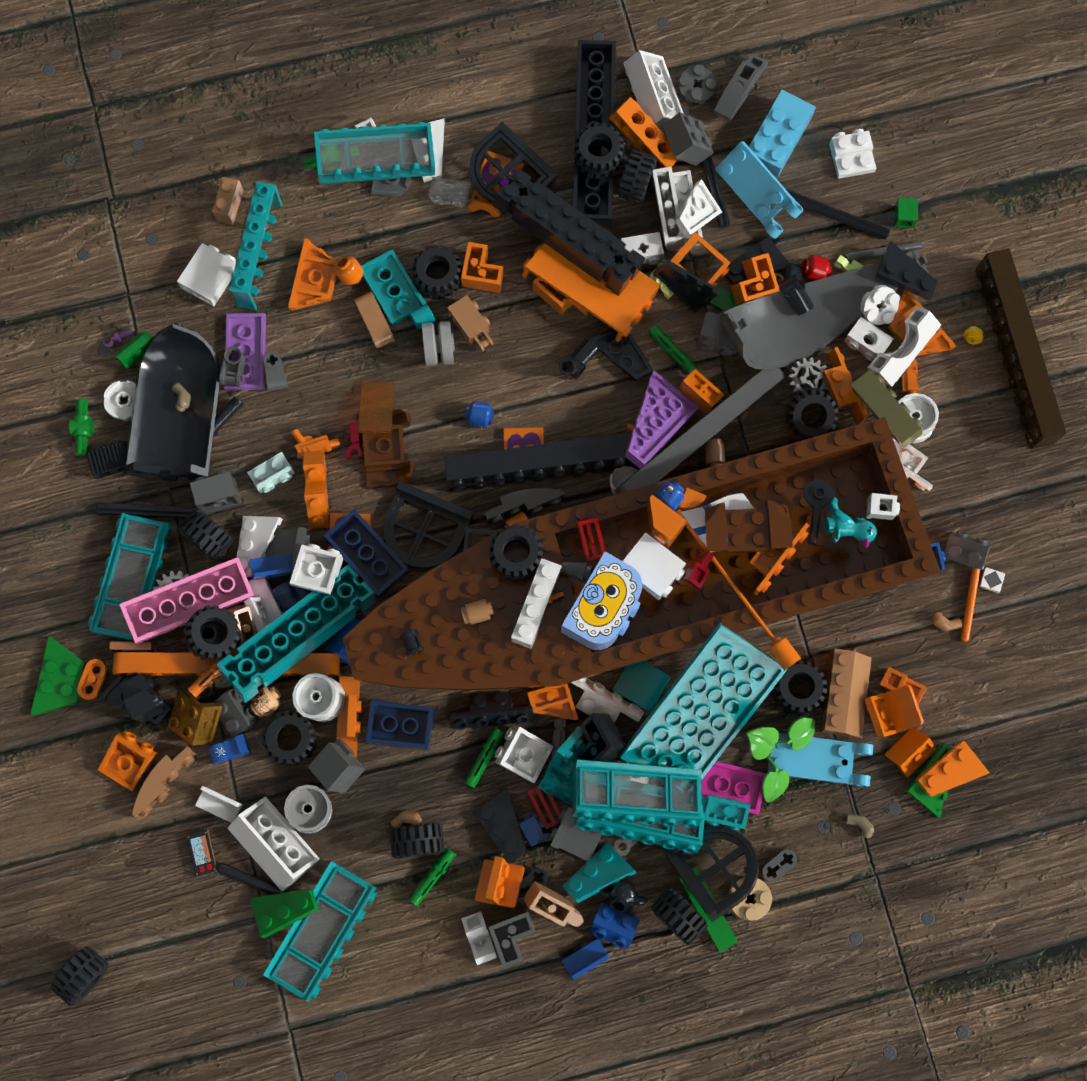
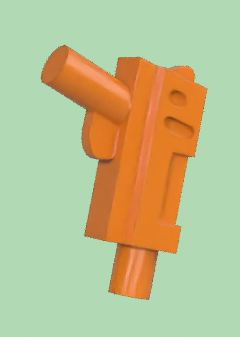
M916 359L911 362L899 377L902 380V393L908 395L918 393L919 391Z
M298 429L291 433L298 443L294 445L298 452L297 459H302V461L304 453L332 451L333 447L340 445L338 438L329 440L327 435L313 439L312 436L303 437Z

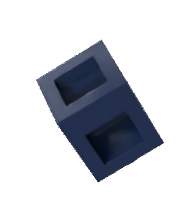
M532 813L521 818L522 823L519 826L531 847L550 837L548 832L543 834L542 831L545 830V827L540 818L536 820Z

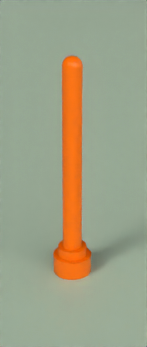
M972 567L961 634L963 642L969 641L980 569Z

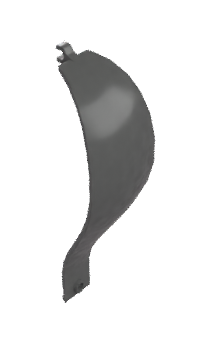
M917 250L906 253L929 273L925 266L928 261L924 255L920 257ZM880 261L805 283V291L812 301L814 308L798 316L789 298H786L781 291L732 307L721 312L720 316L730 342L745 363L755 369L770 370L785 367L803 358H807L839 337L855 324L860 317L864 316L860 310L861 301L868 291L871 292L875 289L873 287L885 285L894 291H897L900 287L876 277L881 264Z

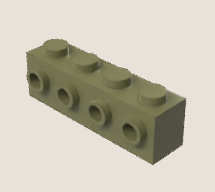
M868 370L851 384V388L877 419L886 418L892 437L904 449L922 435L921 427L923 425L916 417L912 418L908 414L909 409L903 402L899 404L895 399L897 397L890 387L885 388L882 384L884 381L878 373L873 374L871 370Z

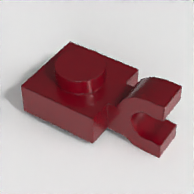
M350 422V429H347V440L351 441L352 446L346 450V458L351 459L353 451H357L358 457L363 458L360 447V426L358 422Z
M697 549L694 555L695 560H691L683 579L694 588L701 589L710 571L706 567L714 555L710 551L704 553L701 549Z

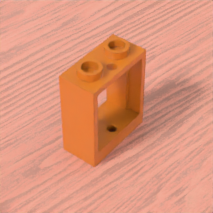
M694 232L670 261L683 268L679 262L698 242L722 263L708 280L709 284L716 286V279L719 276L723 278L730 270L728 265L731 262L699 234Z

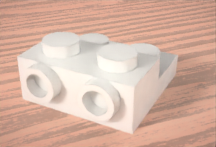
M857 129L848 135H845L844 132H839L831 138L829 146L838 179L876 171L872 154L873 144L869 131L864 132L863 129Z
M308 544V546L301 545L290 585L331 595L335 579L338 578L343 562L342 555L337 550H322L314 544Z
M514 726L513 729L509 728L504 737L506 739L504 746H500L495 753L497 758L495 763L531 783H535L554 746L521 727Z

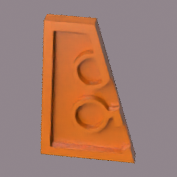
M961 740L920 775L916 781L924 792L932 797L987 775L989 771L967 743Z

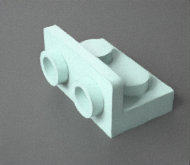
M282 452L247 472L260 494L270 492L275 488L276 484L287 482L295 474Z

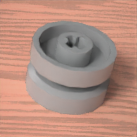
M450 321L439 322V334H435V326L432 322L422 323L426 367L437 366V353H441L444 365L454 364L453 352L455 347Z
M312 785L299 786L291 791L284 805L285 817L289 824L300 833L306 834L317 833L325 828L331 820L333 811L331 801L326 793L317 786ZM308 806L312 807V810L306 813L304 808Z

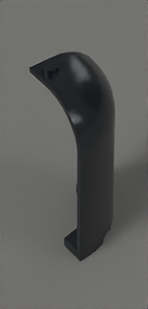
M173 323L156 333L146 347L140 361L124 474L149 479V475L162 477V481H178L179 477H187V480L192 481L199 477H208L220 385V365L211 345L202 336L184 328L181 324ZM176 383H180L191 396L190 405L183 412L175 408L178 396L172 390V387Z

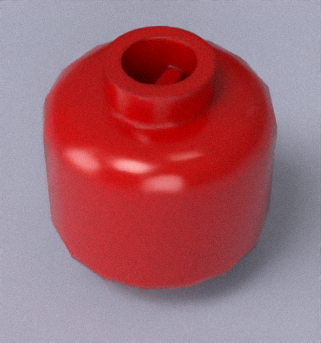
M815 254L805 258L801 265L804 277L812 281L829 277L832 271L829 260L826 257Z

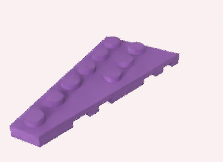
M654 370L650 375L625 457L640 469L699 409L696 403Z

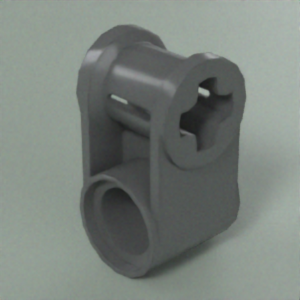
M229 347L224 353L223 365L220 371L221 385L228 383L236 384L237 387L242 386L245 357L237 347ZM233 355H239L238 360L230 361Z
M274 351L266 353L263 362L268 391L272 392L289 388L280 355ZM272 360L276 361L275 365H271Z

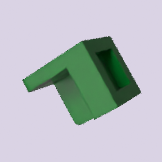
M898 198L894 206V227L914 228L918 221V200Z

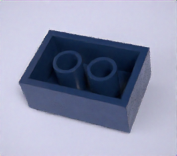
M371 700L366 743L369 745L430 751L434 707Z

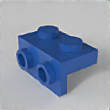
M601 902L589 933L598 939H604L613 943L616 947L628 949L640 919L625 912H616L610 905Z

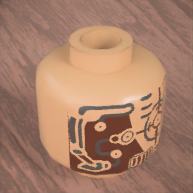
M262 687L258 690L259 693L251 698L250 707L259 717H269L281 706V694L275 687Z

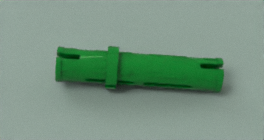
M654 325L648 331V334L659 344V348L661 350L664 349L688 375L697 368V365L672 341V337L667 336L658 325Z
M493 727L486 743L482 744L481 747L483 748L464 783L476 788L490 759L496 753V748L503 735H505L504 732Z
M446 847L439 858L432 862V867L408 897V900L413 904L419 906L440 876L446 873V868L456 857L452 850Z

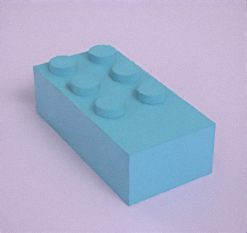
M781 90L749 146L775 178H778L816 108V106L784 90Z

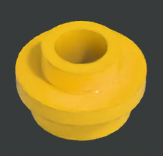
M975 326L969 327L963 334L965 340L970 344H980L984 338L983 331Z

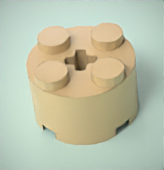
M745 877L735 881L739 887L743 883ZM757 878L755 887L749 894L753 895L752 903H746V898L730 910L737 918L753 921L762 918L768 913L773 898L769 887L762 880ZM732 884L727 891V896L736 891Z

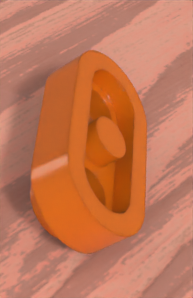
M93 659L86 664L77 688L79 696L83 699L93 700L99 695L107 674V666L103 661ZM96 667H100L98 674L94 673ZM92 686L93 691L88 694L87 688Z

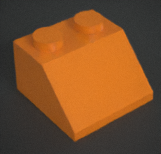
M652 495L647 506L650 535L668 549L682 532L687 520Z

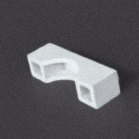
M917 306L904 321L906 335L901 346L889 354L879 352L867 367L873 374L878 373L883 379L884 384L892 387L940 328L941 324L929 310Z
M541 558L511 636V642L532 649L545 609L561 573V565Z

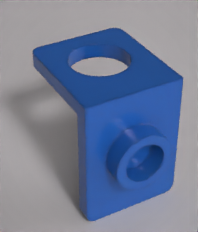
M939 542L932 543L931 547L939 570L942 572L945 569V553L943 550L941 551Z

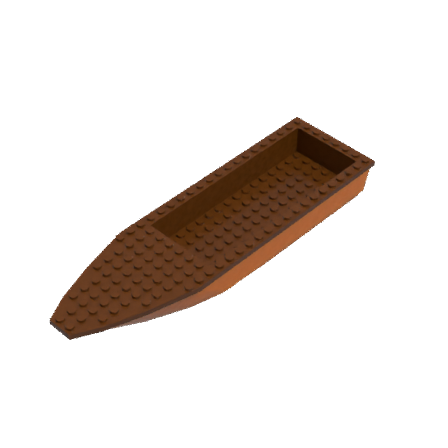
M885 417L664 480L677 482L684 489L683 494H685L687 488L707 495L704 502L695 508L703 507L723 497L743 493L755 509L765 508L767 500L785 504L788 507L791 519L792 541L806 523L810 525L806 530L809 533L802 543L797 542L793 547L796 549L795 553L789 560L787 558L781 563L784 566L777 577L774 574L768 580L771 582V585L765 593L760 591L757 596L753 593L765 578L763 574L749 565L757 552H712L765 625L940 573ZM817 479L828 482L833 488L834 497L838 499V507L841 512L847 514L854 522H857L856 518L859 517L875 525L877 535L866 549L859 540L852 536L840 537L837 542L833 543L832 534H826L824 529V518L830 517L827 507L821 509L817 545L808 544L813 507L808 505L804 498V490L808 483ZM664 481L515 524H518L520 527L526 525L529 530L532 528L535 534L540 537V542L543 546L542 559L562 566L563 562H586L577 522L598 517L605 551L623 561L645 533L650 535L647 512L648 502ZM871 493L897 496V502L900 503L899 514L893 520L866 518L868 497ZM879 506L881 511H886L884 506ZM591 523L597 555H601L594 523ZM582 525L589 556L592 557L593 553L586 525ZM684 526L682 532L668 548L669 551L686 563L685 571L691 560H695L694 555L697 549H701L705 553L686 526ZM496 532L433 568L377 606L343 637V642L354 680L398 688L487 690L560 686L702 644L719 623L735 633L760 627L761 625L711 560L706 567L710 571L701 589L694 588L682 577L679 581L675 579L670 585L673 589L666 598L662 596L658 600L642 588L638 600L641 604L633 618L629 616L628 621L630 623L624 635H618L615 642L606 649L593 650L561 633L563 622L587 582L582 583L560 573L552 595L564 591L565 596L553 600L551 604L548 602L532 649L511 642V636L536 573L533 572L529 578L526 576L523 580L514 579L512 581L509 577L503 578L500 573L495 571L490 560L489 546L492 543V537L497 535ZM513 542L505 547L503 554L508 561L519 563L528 557L529 550L523 543ZM599 561L589 563V565H593V571ZM485 599L486 602H491L494 614L490 615V620L473 625L471 623L465 624L461 608L466 607L465 604ZM417 629L419 641L425 650L415 655L407 656V649L404 641L400 639V635Z

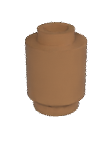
M709 439L704 446L706 466L712 467L726 463L722 440Z
M485 599L465 604L466 607L461 608L465 624L471 623L473 625L490 620V615L494 614L491 602H486Z

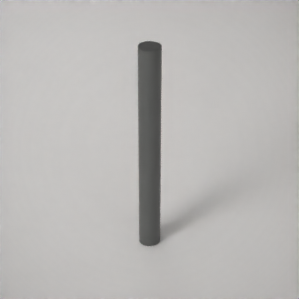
M922 241L898 244L896 246L902 251L921 249ZM887 246L845 253V258L850 261L884 255Z

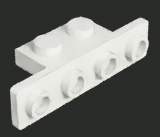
M893 438L907 479L910 477L915 480V485L921 490L925 491L927 489L930 491L933 485L917 474L928 457L910 444L903 449Z
M266 579L250 580L249 584L254 597L244 601L246 606L251 607L257 633L283 614Z
M588 678L571 682L585 690L576 708L588 715L592 713L610 714L615 722L620 712L639 722L644 714V711L638 705L623 700L621 695L606 690L601 683L593 682Z

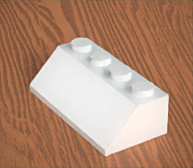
M639 50L623 62L626 69L625 73L629 78L632 86L631 90L635 94L640 108L646 115L652 118L654 124L660 130L664 131L662 125L679 112L683 113L663 56Z
M264 797L240 813L228 827V830L282 892L320 860L267 797Z

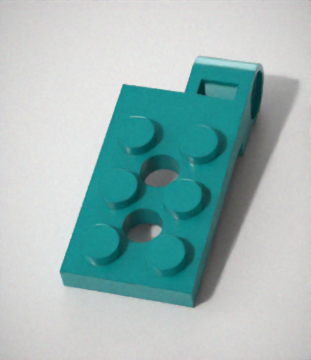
M393 249L362 265L363 277L392 326L410 317L417 330L422 328V323L435 321L432 311L417 291ZM385 271L391 274L386 280L380 278V274ZM397 287L400 289V293L395 296L389 293L390 289Z

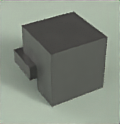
M339 738L334 743L329 742L308 766L310 771L328 791L345 793L366 769L356 757H352L354 752Z

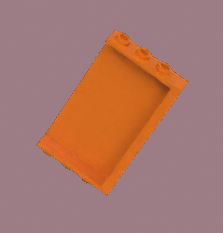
M545 243L542 246L539 245L533 253L534 256L531 259L527 258L522 266L524 268L522 277L526 278L531 272L618 332L615 339L617 342L623 336L626 338L632 330V324H637L642 318L643 314L641 313L644 310H649L653 304L652 299L660 287V284L640 271L633 280L629 281L628 286L618 296L606 287V281L602 279L598 282Z

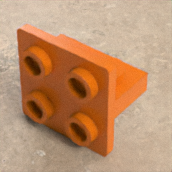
M495 856L494 861L485 859L475 900L477 902L515 908L525 868L521 865L509 864L502 857Z

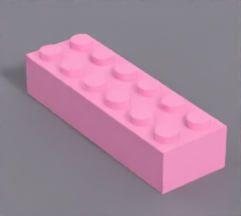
M237 557L119 605L137 645L186 625L191 616L200 608L203 609L209 605L210 607L217 605L220 609L223 607L228 608L254 597L241 562Z

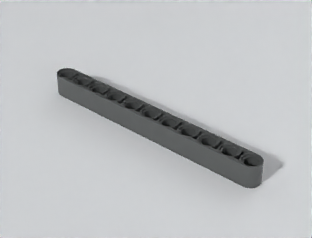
M780 368L761 369L653 457L641 469L620 484L614 491L619 494L657 483L786 375Z

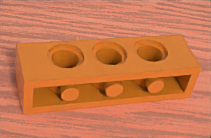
M631 97L609 117L638 151L656 156L657 164L655 169L672 167L678 160L674 156L666 134L654 124L652 118L646 115L638 102L634 101Z

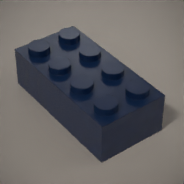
M355 509L323 535L331 547L340 552L343 560L359 575V578L365 581L375 592V596L378 599L409 574L408 567Z

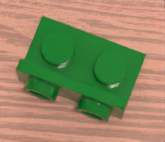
M144 330L115 353L116 358L126 369H129L142 358L146 347L153 337Z

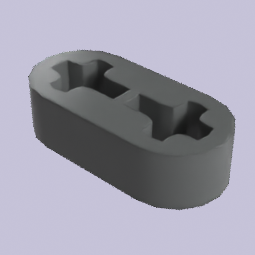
M789 849L782 850L769 860L761 869L763 879L768 882H775L797 863L795 852ZM783 854L792 856L790 858L791 864L784 863L782 866L779 864L784 859ZM777 866L778 869L774 872L775 877H767V867L772 869Z

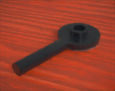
M820 479L808 483L804 490L805 501L813 507L809 545H817L821 509L827 507L834 497L832 486Z

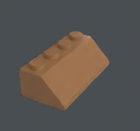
M837 648L830 652L821 733L862 739L866 710L864 699L867 698L871 657L855 651Z

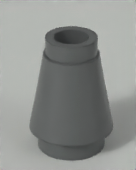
M588 562L562 563L561 574L582 583L587 582L593 573V565H589Z

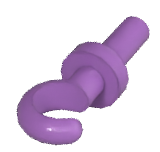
M130 330L120 334L116 332L111 337L109 344H106V338H104L103 345L111 347L115 341L121 342V338L132 333Z

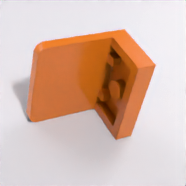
M910 685L864 699L878 739L920 726L924 722Z

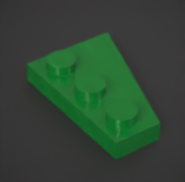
M947 743L940 745L906 789L908 794L936 818L941 816L943 802L948 796L947 791L930 797L924 792L916 779L952 749Z
M310 889L250 898L259 934L262 938H266L319 910L314 892Z

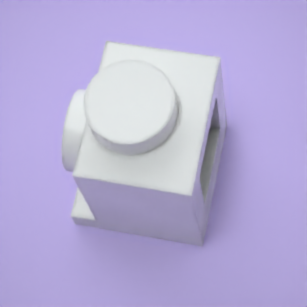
M871 493L868 497L866 518L893 520L899 514L900 503L897 502V496ZM879 506H884L886 511H881Z

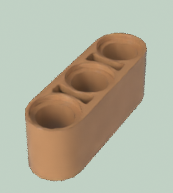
M372 291L355 298V305L376 349L394 342L392 332Z

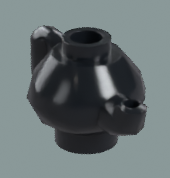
M629 881L619 882L614 885L610 884L599 892L600 896L610 899L611 908L619 913H624L635 906H644L648 902L647 897L638 896L633 883Z

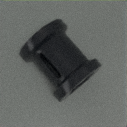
M417 629L400 635V639L404 641L407 656H412L425 650L419 641Z

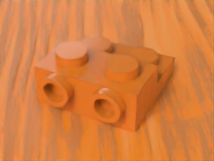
M128 731L125 733L121 732L112 741L98 771L133 792L137 789L144 773L149 770L157 752L153 751L154 747L151 744L137 741L135 734Z

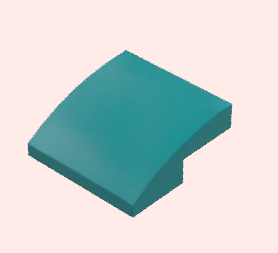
M641 661L626 666L612 691L651 713L671 677L647 662Z

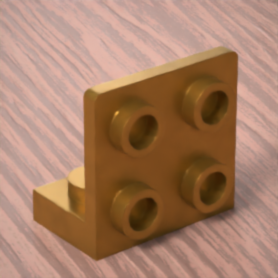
M178 690L168 728L191 745L212 744L223 706L218 702L201 704L183 690Z

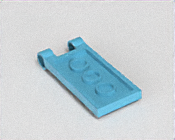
M741 141L715 169L765 226L767 233L775 239L783 232V229L773 218L784 207L793 218H797L803 212L801 205L795 201L744 141Z
M779 733L780 739H789L788 734ZM813 737L805 748L798 751L791 748V743L777 742L774 750L769 754V757L777 765L778 771L782 769L787 771L789 777L870 787L871 776L852 774L854 754L873 756V745ZM842 760H846L847 765H843ZM769 762L767 773L770 771H774L772 765Z

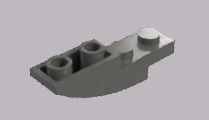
M752 53L746 61L743 60L724 90L714 113L731 121L747 99L750 89L766 69L768 61Z
M533 488L512 492L499 497L501 505L484 512L485 519L488 524H497L504 520L503 517L510 514L515 516L523 508H525L528 515L531 513L536 515L543 512L544 508L549 505L554 507L561 504L565 494L562 490L549 488Z

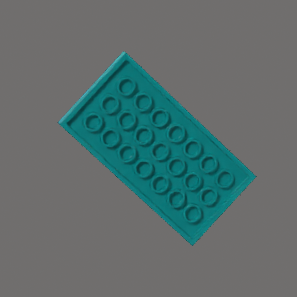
M719 623L627 743V747L619 754L620 758L629 764L702 770V780L788 669L784 671L774 658ZM664 779L656 780L664 785ZM672 779V790L691 794L693 792L692 781L682 780L675 782Z

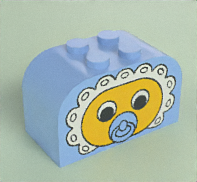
M604 552L563 622L561 633L593 650H602L611 646L618 635H624L630 623L628 621L629 616L633 618L641 604L638 600L642 591V579L638 571L611 554Z

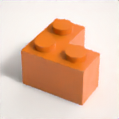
M468 242L461 283L462 287L500 293L504 276L503 266L486 264L488 245Z
M769 253L742 261L747 280L730 286L735 304L780 291Z

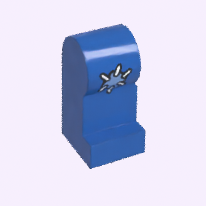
M243 734L208 748L213 765L251 754L247 738Z

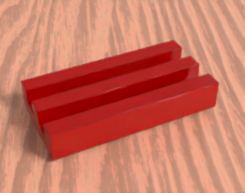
M598 517L578 521L577 527L586 562L599 561L606 551ZM591 523H594L601 555H597ZM582 525H586L593 553L592 557L589 556Z
M536 787L527 792L545 830L562 822L554 819L541 789ZM536 792L551 821L549 824H547L533 795ZM547 794L555 810V813L559 818L561 812L553 796Z

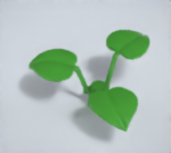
M801 717L796 719L788 729L789 739L787 740L780 739L778 731L773 727H761L746 732L751 755L757 760L766 758L774 771H770L765 775L762 782V793L766 802H772L780 797L789 784L787 771L783 769L778 771L777 765L769 757V754L774 750L777 742L791 743V748L795 751L805 748L814 735V718Z

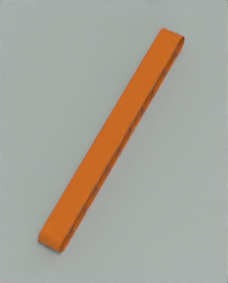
M117 652L113 655L112 674L120 675L121 673H127L126 676L143 673L147 676H201L200 673L202 671L205 672L217 659L214 661H209V659L202 660L200 656L195 657L193 653ZM309 653L281 676H306L313 673L339 676L340 657L331 653Z

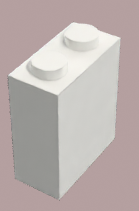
M202 243L177 282L181 289L214 307L232 280L236 259L229 254L223 255L219 253V250L213 245L207 246Z
M647 533L642 536L623 560V562L638 571L642 579V588L658 600L662 596L666 598L673 589L670 585L675 579L679 581L686 572L684 570L686 563Z

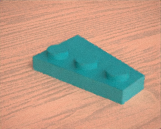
M607 843L562 887L579 903L599 893L601 889L608 885H614L620 882V879L636 874V871Z

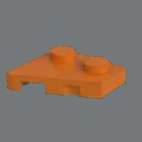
M568 683L560 686L545 687L527 693L530 704L533 707V713L578 720Z

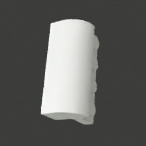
M672 167L654 169L652 177L665 248L670 251H679L691 237L689 235L685 238L675 223L677 216L693 189L691 171L673 173ZM699 228L695 232L703 238L701 228Z

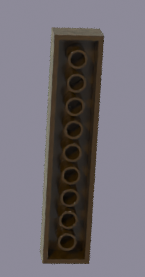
M1010 248L989 252L977 266L976 277L981 282V293L987 301V313L989 316L991 315L993 321L992 330L997 335L998 349L1002 352L1004 358L1003 366L1009 374V386L1013 388L1015 394L1014 402L1019 407L1020 422L1024 425L1026 431L1025 439L1030 444L1031 449L1053 445L1066 434V430Z

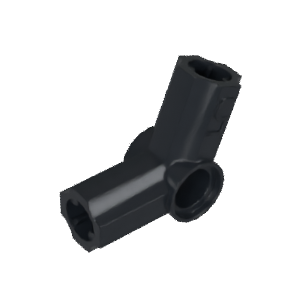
M789 263L786 265L784 280L779 283V287L783 295L789 298L798 316L813 309L814 305L805 291L801 266Z
M584 339L573 354H569L566 358L561 359L558 363L560 366L559 371L564 375H570L575 380L578 379L585 370L587 363L597 353L598 348L590 340Z

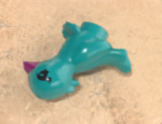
M836 497L831 499L827 506L830 517L824 518L826 534H832L833 543L837 542L840 537H855L866 549L877 535L875 525L859 517L856 518L857 522H854L847 514L841 512L838 507V499Z

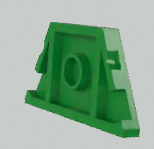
M48 637L30 714L33 716L77 704L79 699L77 688L87 663L52 637Z

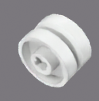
M913 393L906 395L899 400V404L903 402L909 409L908 414L912 418L916 417L923 425L921 427L922 435L912 442L916 444L930 437L938 422L939 411L935 402L924 394Z
M319 673L308 674L301 678L296 684L292 695L293 704L297 712L306 718L319 722L331 721L338 717L346 701L345 691L341 684L335 679Z

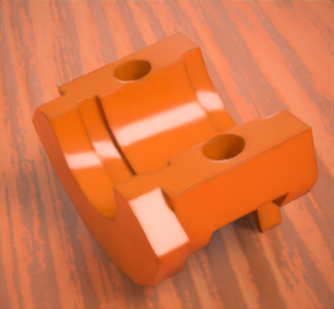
M476 189L474 190L471 202L467 205V208L472 212L479 209L485 210L492 217H499L501 212L493 207L492 203L485 200Z

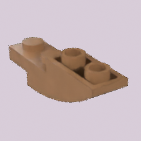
M187 746L174 759L171 756L165 755L157 763L138 793L132 812L134 817H146L152 812L153 805L157 802L161 803L168 797V792L171 788L166 782H172L179 775L178 771L180 769L188 767L195 760L193 757L197 753L191 747Z

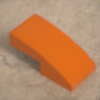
M891 667L888 668L880 683V686L888 691L910 685L918 705L927 689L926 686L909 679L907 675Z

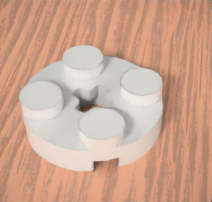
M877 285L873 287L875 289L871 292L868 291L863 296L860 310L865 317L864 319L873 325L889 324L893 321L898 310L900 296L888 286ZM882 301V307L880 309L877 308V304H880Z
M117 381L106 389L104 393V407L113 418L122 421H129L131 419L136 386L134 382ZM128 396V402L121 405L120 398Z

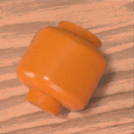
M352 256L339 258L334 269L340 281L349 286L359 283L364 272L362 266Z

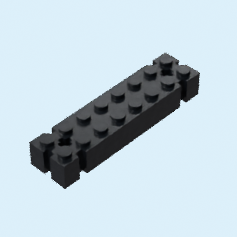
M520 168L510 177L509 183H504L495 194L493 207L504 215L507 212L512 214L511 220L598 282L602 279L606 281V287L618 296L628 286L629 281L633 280L641 271L645 261L644 256L634 249L629 252L625 249L626 244L541 183H532L531 176Z

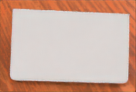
M201 786L200 790H202V793L195 806L232 823L239 815L243 804L210 788Z

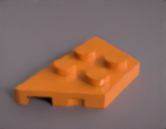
M307 238L304 239L288 305L290 311L331 301L337 278L334 269L337 260L332 256H328L324 250L316 247Z
M906 290L899 302L894 319L888 326V329L901 344L906 335L904 321L917 306L923 308L911 292ZM940 327L917 356L953 350L956 345Z

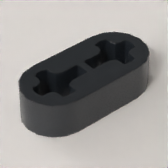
M540 868L532 870L522 880L521 888L524 889L528 884L531 887L532 884L530 882L534 880L533 874L535 872L537 874L543 873V883H537L544 886L548 880L546 871ZM518 897V901L525 902L524 897Z

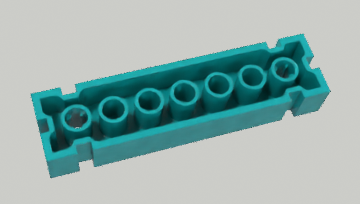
M349 564L340 570L338 578L334 582L331 595L315 591L309 593L238 647V654L232 657L229 654L216 665L220 675L229 685L233 684L235 692L246 703L259 693L257 687L261 684L267 687L355 619L358 609L364 612L376 602L375 592L365 581L360 584L359 575Z

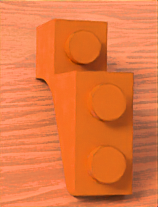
M324 451L304 453L303 470L306 482L304 497L309 528H329L330 517Z

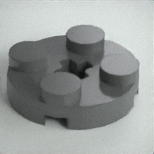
M703 65L688 68L681 74L679 93L685 101L704 104L714 96L717 86L716 78ZM695 82L701 83V87H702V88H699V87L694 88V87H693V86H694V83H695Z

